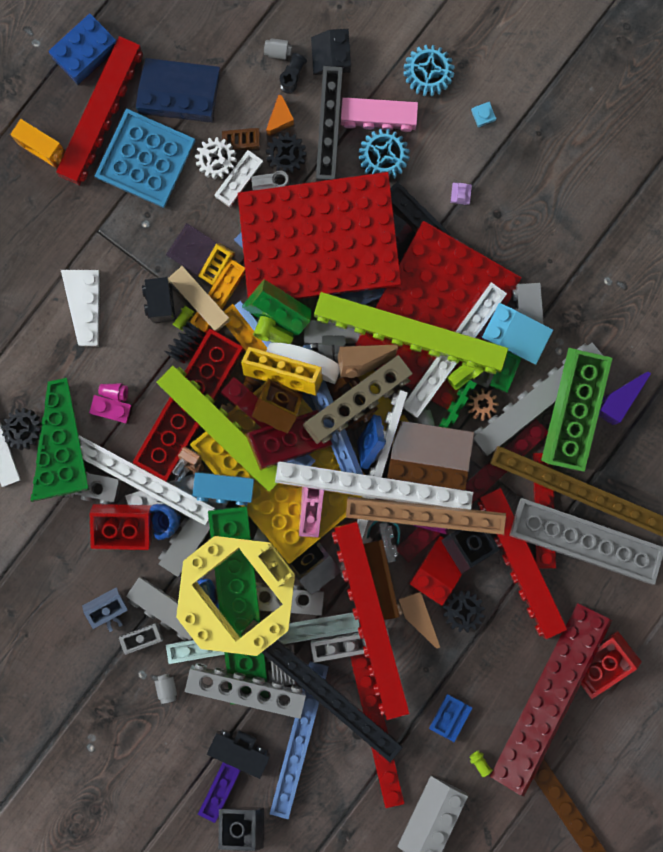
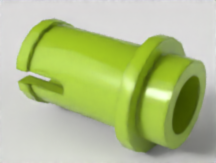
M187 306L181 308L182 311L172 324L181 331H183L182 327L186 326L187 321L194 314V311Z
M476 751L470 755V762L474 763L481 776L485 777L492 772V769L484 759V754Z

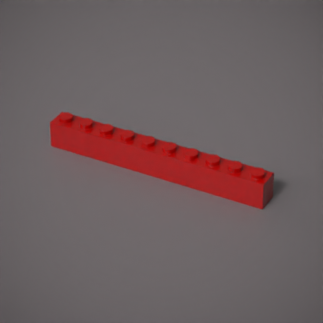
M354 521L334 527L335 532H332L334 544L338 543L340 547L337 555L339 562H344L346 569L342 570L344 581H349L351 589L347 590L349 599L355 602L356 608L352 610L355 620L359 619L361 627H358L360 639H365L366 646L363 647L365 658L370 657L371 665L368 666L370 676L376 679L377 684L373 685L376 696H380L382 703L378 704L381 716L385 715L386 720L408 715L410 713L358 523Z

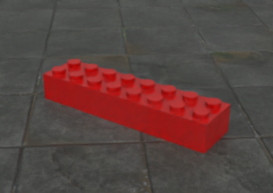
M209 328L185 370L187 374L185 378L189 382L194 380L201 387L199 391L204 396L208 394L216 401L244 352V348ZM170 397L132 463L169 482L173 476L172 471L179 463L178 455L183 447L189 448L201 426Z

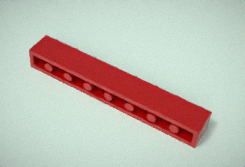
M118 37L57 168L56 173L59 177L79 186L82 181L86 180L88 176L87 169L90 164L94 163L96 158L95 152L103 144L105 130H109L112 123L113 113L116 114L120 104L118 102L121 96H125L127 92L126 85L129 80L133 79L135 74L134 68L143 57L139 44L123 37Z
M499 488L479 497L477 505L480 511L506 513L504 535L495 534L496 537L493 539L504 553L502 559L505 565H509L512 570L510 576L514 584L518 583L521 589L518 593L522 601L526 600L529 606L526 610L530 618H534L537 623L535 629L539 637L543 636L544 639H548L566 631L565 623L526 541L509 536L515 517L502 489Z

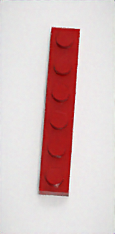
M543 453L532 454L533 461L553 469V465L541 461ZM533 482L534 502L554 509V490ZM535 545V561L538 568H556V552Z

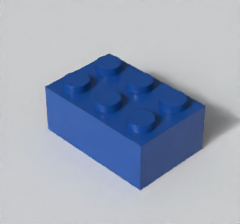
M89 13L48 52L52 59L79 85L111 55L116 40Z

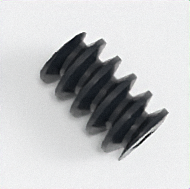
M188 321L189 328L182 327L185 334L178 332L180 340L174 338L175 346L168 345L171 352L164 350L166 354L178 363L183 364L186 363L183 358L184 356L191 357L188 351L195 352L193 344L200 345L197 339H204L202 332Z

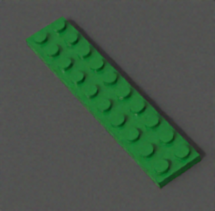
M247 506L208 510L211 538L219 536L251 540ZM238 549L214 569L219 611L241 638V633L253 619L258 623L261 621L255 569L242 551ZM224 652L227 673L234 674L238 672L245 674L247 678L260 677L265 680L264 682H267L265 656L263 653L253 656ZM228 682L229 689L232 688V684L230 682ZM249 686L241 688V691L245 694L252 691ZM263 690L260 692V695L263 698H268L269 691Z

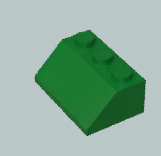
M265 279L242 305L243 309L259 319L261 316L273 319L276 325L293 333V336L299 335L311 321V309Z

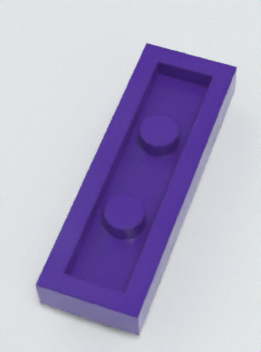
M224 762L222 763L197 815L213 823L216 822L219 816V809L223 808L238 777L239 769Z

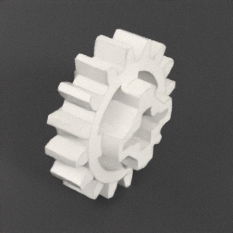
M216 137L213 142L211 138H208V144L202 142L203 148H197L200 155H195V158L199 160L196 162V165L201 167L199 171L201 173L205 172L207 178L212 175V178L216 180L217 175H219L223 179L224 173L229 175V169L235 168L232 162H237V159L232 156L236 152L231 150L233 146L231 144L227 145L225 139L220 142V139ZM225 150L227 151V154H228V160L225 159V157H224V155H225V153H226ZM204 157H206L208 160L206 165L204 163ZM213 157H219V160H213Z

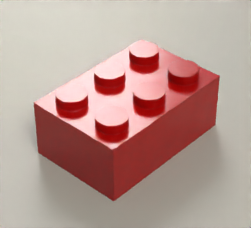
M93 504L89 513L91 549L149 550L152 542L151 505Z

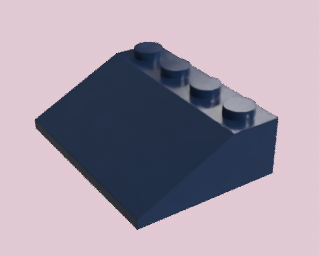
M145 58L136 101L138 113L213 123L220 67Z

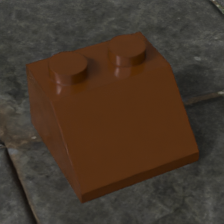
M268 378L255 405L252 417L273 426L279 431L288 433L298 416L303 395Z

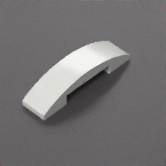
M270 343L266 350L269 353L322 367L324 381L335 384L339 377V364L312 350L286 343Z

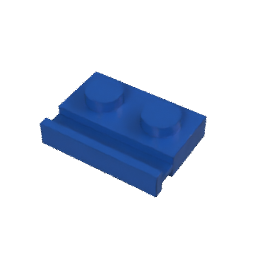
M446 694L429 729L455 742L472 707Z

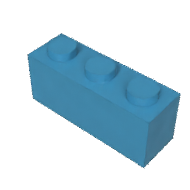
M195 472L192 496L197 497L198 501H208L209 498L216 499L217 503L228 504V500L236 501V505L247 506L248 502L251 503L253 499L255 478Z

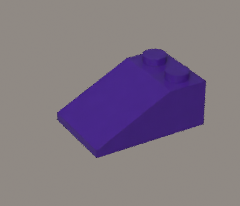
M646 372L610 394L603 396L598 417L611 425L620 423L651 373Z

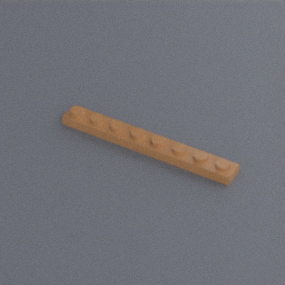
M348 497L346 518L504 535L506 513Z

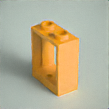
M20 119L10 134L19 146L51 166L57 168L65 153L61 144L29 123Z

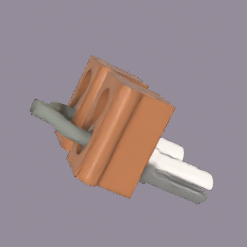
M183 447L178 455L179 463L172 472L177 475L175 481L178 483L182 481L188 472L195 475V472L201 473L204 470L201 456L193 448L190 450L187 447Z

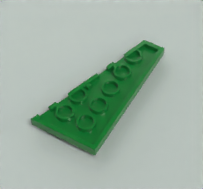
M67 378L49 381L47 384L44 417L42 418V430L39 438L31 502L89 490Z

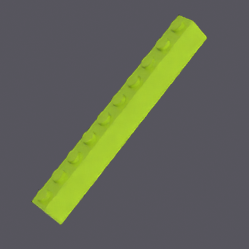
M323 292L320 293L314 312V317L317 318L318 322L324 324L332 322L336 324V327L345 330L349 327L355 329L354 332L361 335L369 333L373 335V338L384 341V338L392 340V344L397 346L409 345L410 349L421 352V350L429 351V355L434 357L446 356L448 361L454 363L459 361L466 362L468 367L477 369L479 366L485 368V372L491 374L502 371L508 348Z

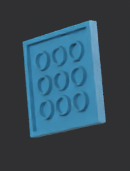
M126 108L98 167L95 178L165 208L196 140Z

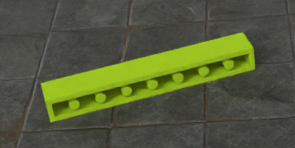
M172 366L156 383L255 480L270 492L277 484L275 483L277 465L260 471L248 439L241 432L243 428L236 421L232 423L227 418L229 414L220 407L218 410L213 405L215 401L208 394L204 396L199 391L201 387L194 380L189 382L185 378L187 374L180 367L176 369Z

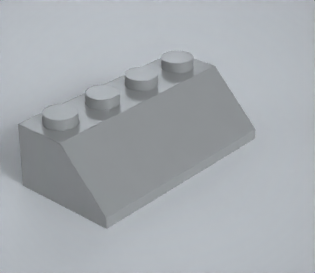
M430 776L397 847L404 852H442L468 798L466 792L434 776Z

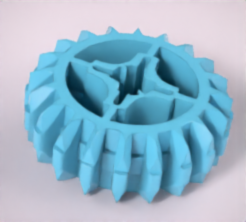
M424 45V50L418 47L417 53L412 51L411 57L406 58L407 63L404 64V69L406 70L404 71V76L408 77L406 83H411L410 89L416 87L417 94L420 91H423V96H426L427 92L434 96V91L441 94V88L446 90L447 84L452 83L451 78L454 77V72H452L454 65L450 64L452 58H447V52L442 54L441 47L435 50V45H432L431 49ZM428 58L427 62L419 63V65L416 64L418 61ZM434 59L442 65L443 69L434 63ZM429 64H431V73H429V77H427L428 73L426 71L429 67ZM414 72L424 78V82L420 81ZM442 77L439 81L430 83L431 79Z
M379 129V135L373 131L372 138L367 135L365 137L367 142H361L363 148L359 149V153L363 155L359 156V160L364 161L361 163V167H367L365 170L366 174L371 171L372 174L388 172L389 177L391 174L393 178H396V172L399 174L403 173L402 168L407 167V163L404 161H409L410 157L407 154L410 151L405 148L407 142H402V136L396 138V131L390 135L389 129L386 130V134H383V130ZM378 142H386L384 146H373ZM392 145L398 149L400 158L395 157V154L391 152ZM387 150V156L385 155L381 160V154ZM369 151L373 152V155L377 157L376 165L371 162L368 155ZM385 163L395 164L389 168H381Z

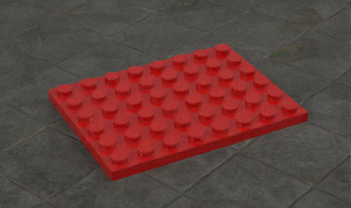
M388 172L238 193L248 298L264 279L295 299L319 297L321 292L334 295L401 286Z
M423 221L399 263L401 286L386 288L375 308L455 332L491 282L507 293L501 301V304L507 306L513 295V290L516 289L522 277ZM492 314L491 317L488 319V321L485 323V325H484L483 328L480 330V332L478 333V335L475 337L476 339H480V340L486 341V340H484V339L482 338V336H483V334H484V332H485V330H486V328H487V326H488V324H489V322H490V320H491L493 314ZM365 333V335L360 334L354 346L394 344L391 343L392 340L385 338L384 341L373 338L372 334ZM403 344L398 346L396 356L399 355L413 373L408 378L410 381L404 386L413 390L437 357L429 355V351L421 350V352L411 350L409 345ZM459 361L449 375L462 366L463 362ZM445 379L430 401L448 410L452 401L455 402L459 389L455 390L452 388L448 380Z

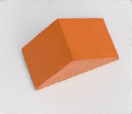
M278 95L266 128L267 135L269 136L294 125V119L282 95Z

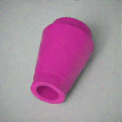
M123 383L100 384L98 393L118 402L126 401L128 386Z

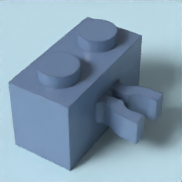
M117 587L82 605L83 612L91 627L94 629L106 622L109 632L113 631L110 625L111 619L117 622L119 627L122 626V621L117 616L128 610Z

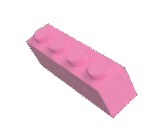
M342 98L341 125H344L345 128L362 126L368 130L378 127L385 131L387 129L391 131L394 128L401 129L403 132H411L416 129L418 102Z

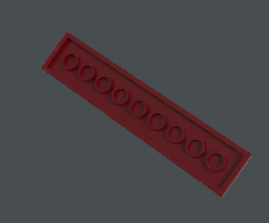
M577 603L566 625L567 630L561 634L490 775L491 778L517 794L525 796L612 623L611 619Z

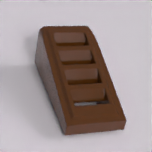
M259 128L222 131V140L225 139L227 145V136H231V145L233 146L231 150H260ZM235 136H239V144H235ZM242 136H246L245 144H243ZM250 136L254 137V143H250Z

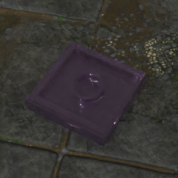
M186 223L166 253V256L198 276L217 242Z

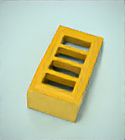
M216 243L198 277L214 285L228 261L232 260L235 252L220 243ZM219 251H221V252H223L224 254H226L227 256H226V257H223V256H221V255L218 254V253H219ZM215 257L221 260L223 263L219 264L218 262H216L214 260ZM210 265H214L215 267L219 268V270H214L210 267ZM206 271L211 272L215 275V277L212 278L211 276L207 275Z

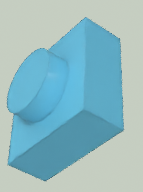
M490 102L471 109L478 127L496 121Z

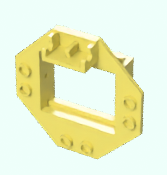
M214 536L183 561L176 618L200 649L257 656L289 631L295 573L270 542ZM238 549L242 551L283 604L241 638L198 584L199 580Z

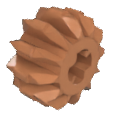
M481 388L480 395L477 390L473 391L475 397L469 395L468 399L472 402L466 403V406L472 407L468 414H471L473 411L475 412L473 419L480 415V420L484 421L485 415L488 419H491V413H497V410L493 407L499 406V403L493 402L497 396L490 397L491 390H488L485 394L484 388ZM484 400L486 402L485 405H487V408L484 407L480 409L478 407L480 406L478 402Z

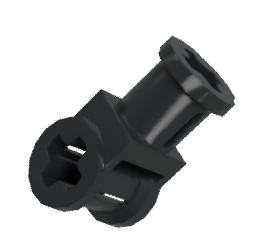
M292 53L290 64L286 66L285 71L281 73L279 78L281 90L287 94L293 93L296 90L300 71L303 65L307 63V59L298 53Z

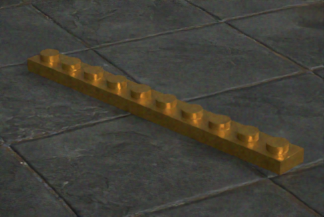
M500 446L496 447L490 464L663 537L662 515Z

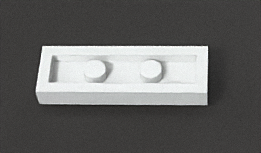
M247 150L214 196L228 207H231L238 198V193L244 190L252 179L251 176H254L261 167L263 160Z

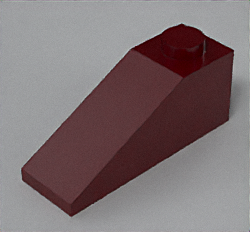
M233 377L221 391V394L261 428L269 426L252 417L258 397Z

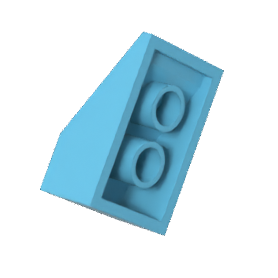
M499 303L482 338L490 343L506 347L508 352L536 365L553 329Z

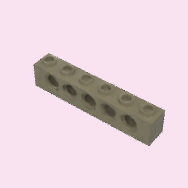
M398 355L310 418L303 426L316 444L321 441L324 444L333 438V432L336 430L341 432L348 427L347 422L351 419L356 421L364 415L362 411L366 408L371 410L379 404L378 400L384 396L386 399L395 392L393 390L395 387L406 385L410 381L408 378L413 373ZM391 375L394 378V383L387 382L385 376ZM370 386H376L379 393L373 394L370 391ZM355 397L362 398L364 404L357 405L354 400ZM345 408L348 411V416H341L339 409ZM323 420H331L333 423V427H325L323 424Z

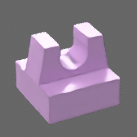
M453 183L450 203L469 205L472 185Z

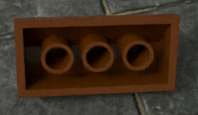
M383 540L364 543L384 620L399 618Z

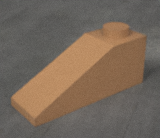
M398 346L340 347L338 353L340 376L348 378L360 377L388 363L396 357Z
M418 591L399 598V603L397 604L399 615L403 614L404 618L434 647L440 648L421 592Z

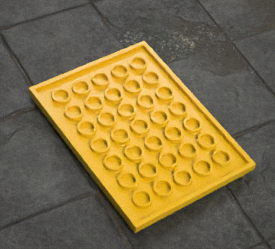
M265 383L253 392L256 397L259 398ZM303 398L298 416L313 411ZM237 407L228 413L229 416L227 418L232 423L236 421L243 428L241 432L245 436L248 432L261 428ZM204 432L190 444L214 474L253 478L207 432ZM332 447L309 454L316 460L311 467L341 471ZM254 480L253 499L251 503L248 502L247 509L248 516L286 562L290 564L346 517L348 497H363L324 490L319 537L299 536L301 486L277 483L268 492L257 480Z

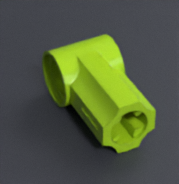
M266 316L260 317L253 333L256 338L272 343L291 344L294 338L293 333L279 327L273 319Z
M463 362L462 366L447 376L446 379L452 388L457 390L469 380L476 378L484 372L485 368L479 366L477 369L466 366V362Z

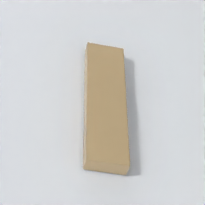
M183 266L169 277L172 284L215 332H218L231 320Z

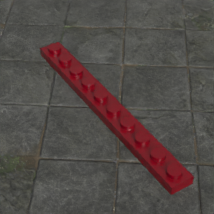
M535 419L504 449L525 456L548 434V431ZM489 461L466 483V489L463 491L473 492V504L507 471L490 464ZM418 527L395 549L409 563L440 533Z

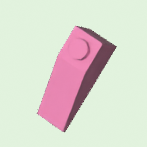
M302 487L299 536L319 537L324 490Z

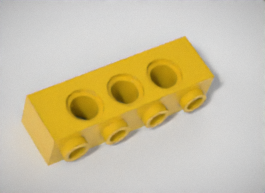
M248 347L241 361L245 376L267 381L269 378L288 388L315 396L323 381L322 367Z

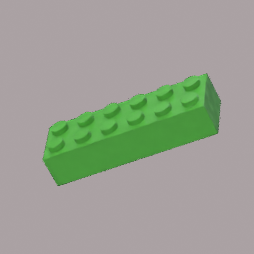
M568 348L541 461L585 472L611 367V357Z

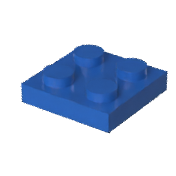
M374 414L357 440L360 468L368 469L371 463L375 462L379 451L385 447L386 439L384 438V426L382 425L381 416Z

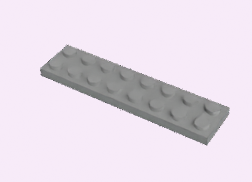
M521 498L509 536L651 585L656 583L663 557L662 546Z

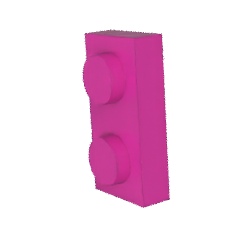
M94 395L89 414L127 424L132 405Z

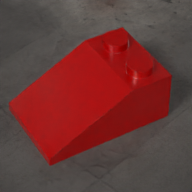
M439 536L408 584L442 606L462 574L441 540L444 538Z
M616 631L602 641L581 683V686L591 699L637 670L642 662L619 631Z

